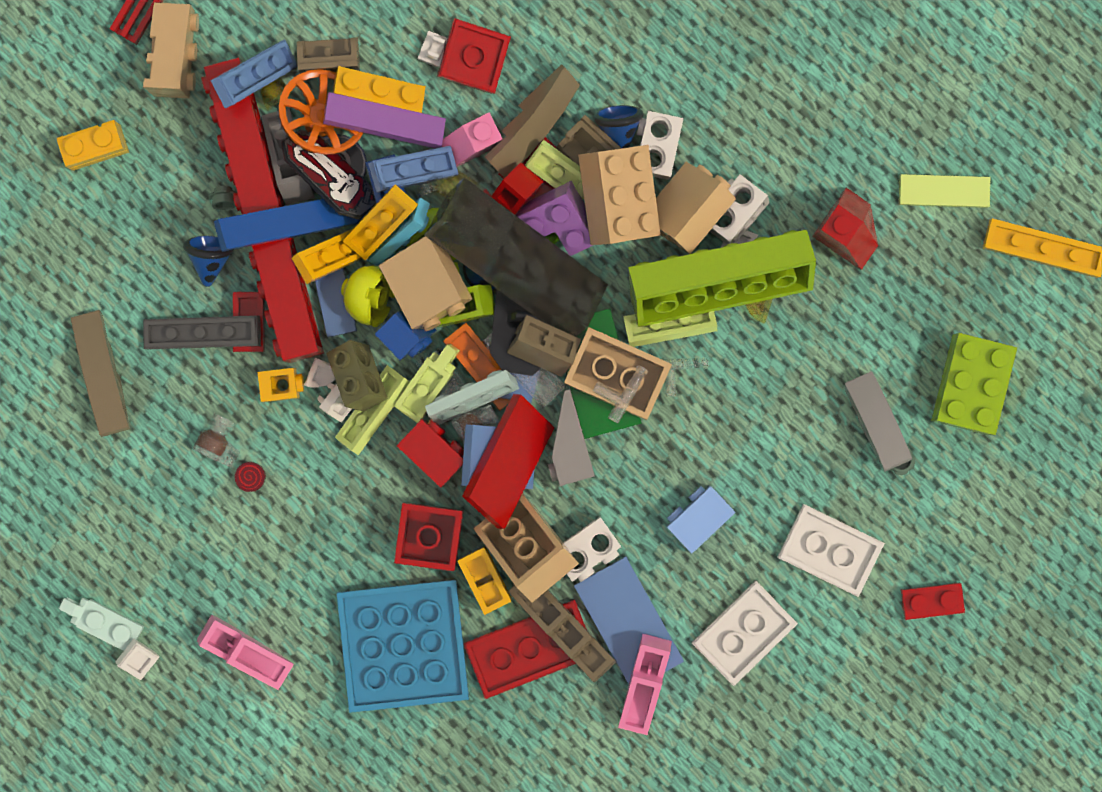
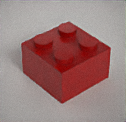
M421 419L399 442L397 447L442 488L463 467L464 448L455 440L449 443L442 436L446 431L431 419L427 422Z
M408 502L402 503L394 563L455 571L464 510Z

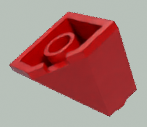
M845 188L812 237L862 270L878 247L871 204L848 188Z

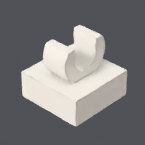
M428 31L418 60L439 68L447 38Z
M328 383L327 387L331 389V392L326 398L318 396L317 399L321 403L319 408L342 423L352 408L344 406L337 384Z

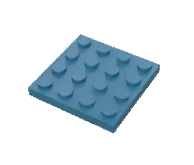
M457 579L337 592L349 713L469 700Z

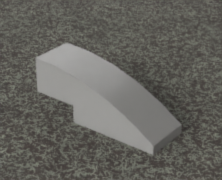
M871 371L846 382L845 392L884 472L912 460L898 423L873 372Z

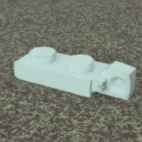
M67 597L63 599L59 607L61 611L73 616L70 622L76 625L77 628L123 651L133 639L138 640L144 628L143 625L92 599L82 598L80 603Z

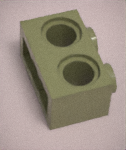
M349 340L326 353L345 407L364 412L388 399L369 345Z

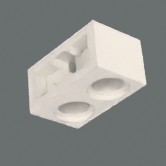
M648 111L646 119L642 118L640 120L637 135L642 136L640 146L649 145V152L656 153L661 158V164L657 167H652L653 177L670 180L683 118ZM654 124H662L667 129V135L657 138L651 133V127Z
M740 174L735 181L733 179L728 181L731 185L728 190L735 198L740 193H748L751 199L745 204H739L734 201L723 214V216L732 218L731 224L727 227H719L715 224L709 231L726 244L737 243L769 204L768 195Z
M600 516L563 542L571 553L577 551L584 556L583 565L573 568L567 573L572 582L577 578L580 582L584 581L595 572L592 567L601 561L606 565L620 555L617 550L621 548V545ZM603 534L607 536L609 544L606 549L598 551L592 547L591 541L595 535Z

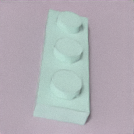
M498 370L490 373L482 381L463 385L459 391L453 394L438 396L433 403L426 405L425 408L428 417L440 425L518 390L519 386L516 378L507 370Z

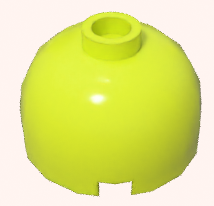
M379 266L360 267L349 278L344 280L341 287L345 309L354 320L373 327H378L384 322L391 307L386 306L388 298H394L395 296Z

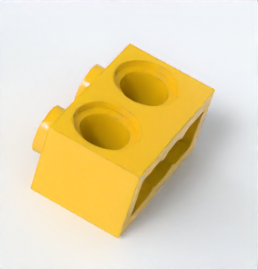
M486 546L457 560L484 615L512 602V598Z

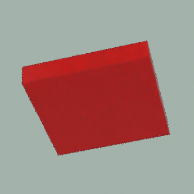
M454 18L437 77L486 93L495 94L511 36Z

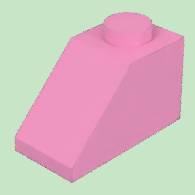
M489 112L462 125L445 137L442 147L451 146L455 163L458 167L492 150L502 140V136Z

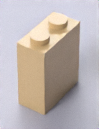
M685 162L656 197L661 236L688 254H691L736 200L734 195L728 190L731 185L719 175L713 178L712 173L704 166L699 164L696 168L690 163Z
M438 235L423 237L379 265L411 329H424V331L434 329L441 324L439 319L446 315L451 317L466 309L464 304L472 300L465 283Z

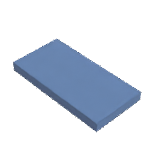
M626 556L574 585L628 684L642 634L672 641L665 672L684 662Z

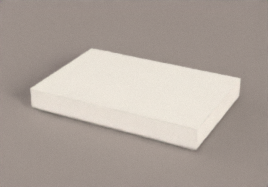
M803 504L777 558L859 597L885 543Z
M755 580L692 644L735 686L798 623Z

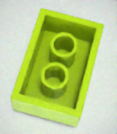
M962 333L952 334L931 421L985 435H996L1018 347Z

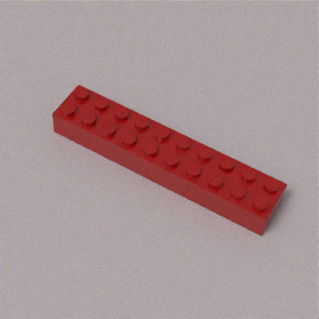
M235 58L205 66L206 76L201 77L206 95L209 94L211 100H213L214 105L209 106L214 124L217 123L221 130V134L217 135L220 150L222 153L225 152L229 160V164H225L226 173L229 181H233L237 189V193H233L234 203L237 211H241L242 214L283 207V198L276 183L254 93L234 105L224 108L210 81L242 63L240 58ZM293 237L252 245L253 251L249 252V258L252 268L259 272L261 278L256 283L261 299L264 298L268 304L269 309L265 310L264 313L268 327L275 330L277 339L272 340L276 356L282 358L284 362L293 363L324 354L306 283L292 260V257L297 254Z

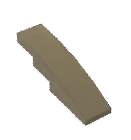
M562 64L518 105L523 111L502 130L506 137L484 156L503 178L520 162L523 163L540 144L563 114L578 90L580 84Z
M96 310L72 317L71 323L78 356L99 435L104 437L129 430L130 425L120 376L116 371L113 351L107 339L101 311Z
M515 585L508 591L545 633L559 645L593 682H596L616 663V660L549 590L544 592L533 603Z

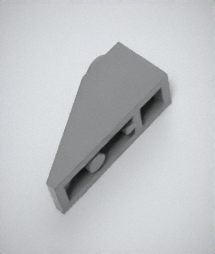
M287 108L286 116L289 123L293 121L290 108ZM279 111L261 116L276 183L285 205L288 206L315 198L312 188L284 161L281 142L289 136L281 125Z
M570 389L564 391L552 453L553 463L548 464L552 481L558 480L560 486L595 476Z

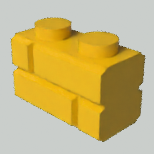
M115 120L102 123L101 127L96 125L57 138L65 167L72 171L129 153L121 125Z

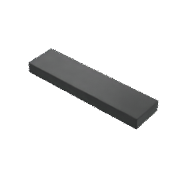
M260 316L143 319L144 349L261 346Z

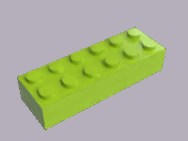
M791 230L782 235L769 238L758 237L753 241L741 244L730 243L722 248L712 250L701 249L693 254L684 256L673 255L656 262H640L635 266L628 267L630 298L638 327L812 291L814 288L816 258L807 230Z

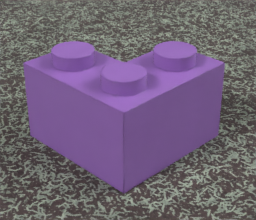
M572 181L529 201L514 218L529 244L556 232L569 256L593 246L590 244L585 203Z

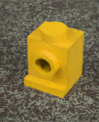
M296 368L257 372L261 402L300 398L299 392L304 391L303 375L297 374ZM282 379L288 382V388L285 391H281L278 388V382Z

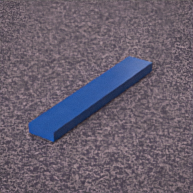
M324 199L221 218L214 221V225L223 252L358 224L361 219L358 220L340 215Z

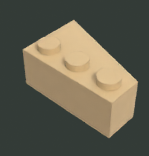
M154 2L150 29L152 50L151 53H147L146 59L147 64H151L150 79L144 78L143 88L154 97L190 98V91L195 90L196 76L195 73H191L192 61L197 60V43H193V31L198 32L199 14L195 13L190 4Z

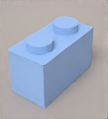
M702 486L697 488L688 497L692 502L687 507L682 509L679 506L667 517L670 523L666 527L691 554L736 513L711 486H708L706 489Z

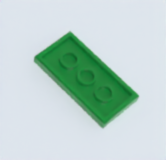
M610 308L553 324V327L581 339L578 350L588 327L619 340ZM570 387L584 439L642 424L639 417Z

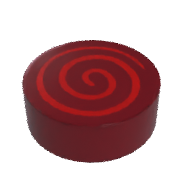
M255 462L243 463L235 472L237 486L246 492L259 490L266 480L265 470Z

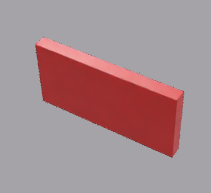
M513 394L462 495L467 502L497 529L506 528L555 428L521 394Z
M575 599L564 603V607L586 629ZM531 616L463 643L485 699L576 664Z

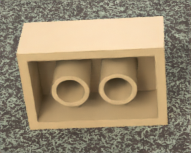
M649 145L578 155L591 245L613 244L661 235Z
M588 327L564 384L639 418L648 420L672 364Z
M523 493L505 529H497L487 519H484L474 528L477 535L514 585L532 603L579 564L540 512Z

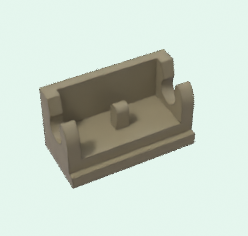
M358 37L297 41L298 71L300 74L317 69L336 72L338 66L360 71Z
M586 115L566 133V137L556 146L557 150L579 166V154L622 149Z
M526 315L514 333L516 337L510 344L507 353L562 377L573 365L581 339Z

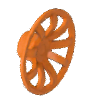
M309 70L291 79L285 86L278 105L281 125L291 140L305 150L323 155L344 152L355 145L363 135V132L341 128L349 131L353 136L340 145L339 138L334 131V128L340 127L323 124L328 79L335 80L336 72L330 70ZM319 77L318 99H315L304 81ZM295 86L302 91L306 98L307 106L298 100L288 99L290 92ZM286 107L300 111L304 117L289 123L286 116ZM304 126L307 132L311 133L308 141L306 142L301 139L293 130ZM318 135L322 137L328 135L332 147L315 146Z

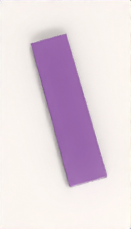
M331 92L327 95L323 124L435 149L442 147L446 118Z

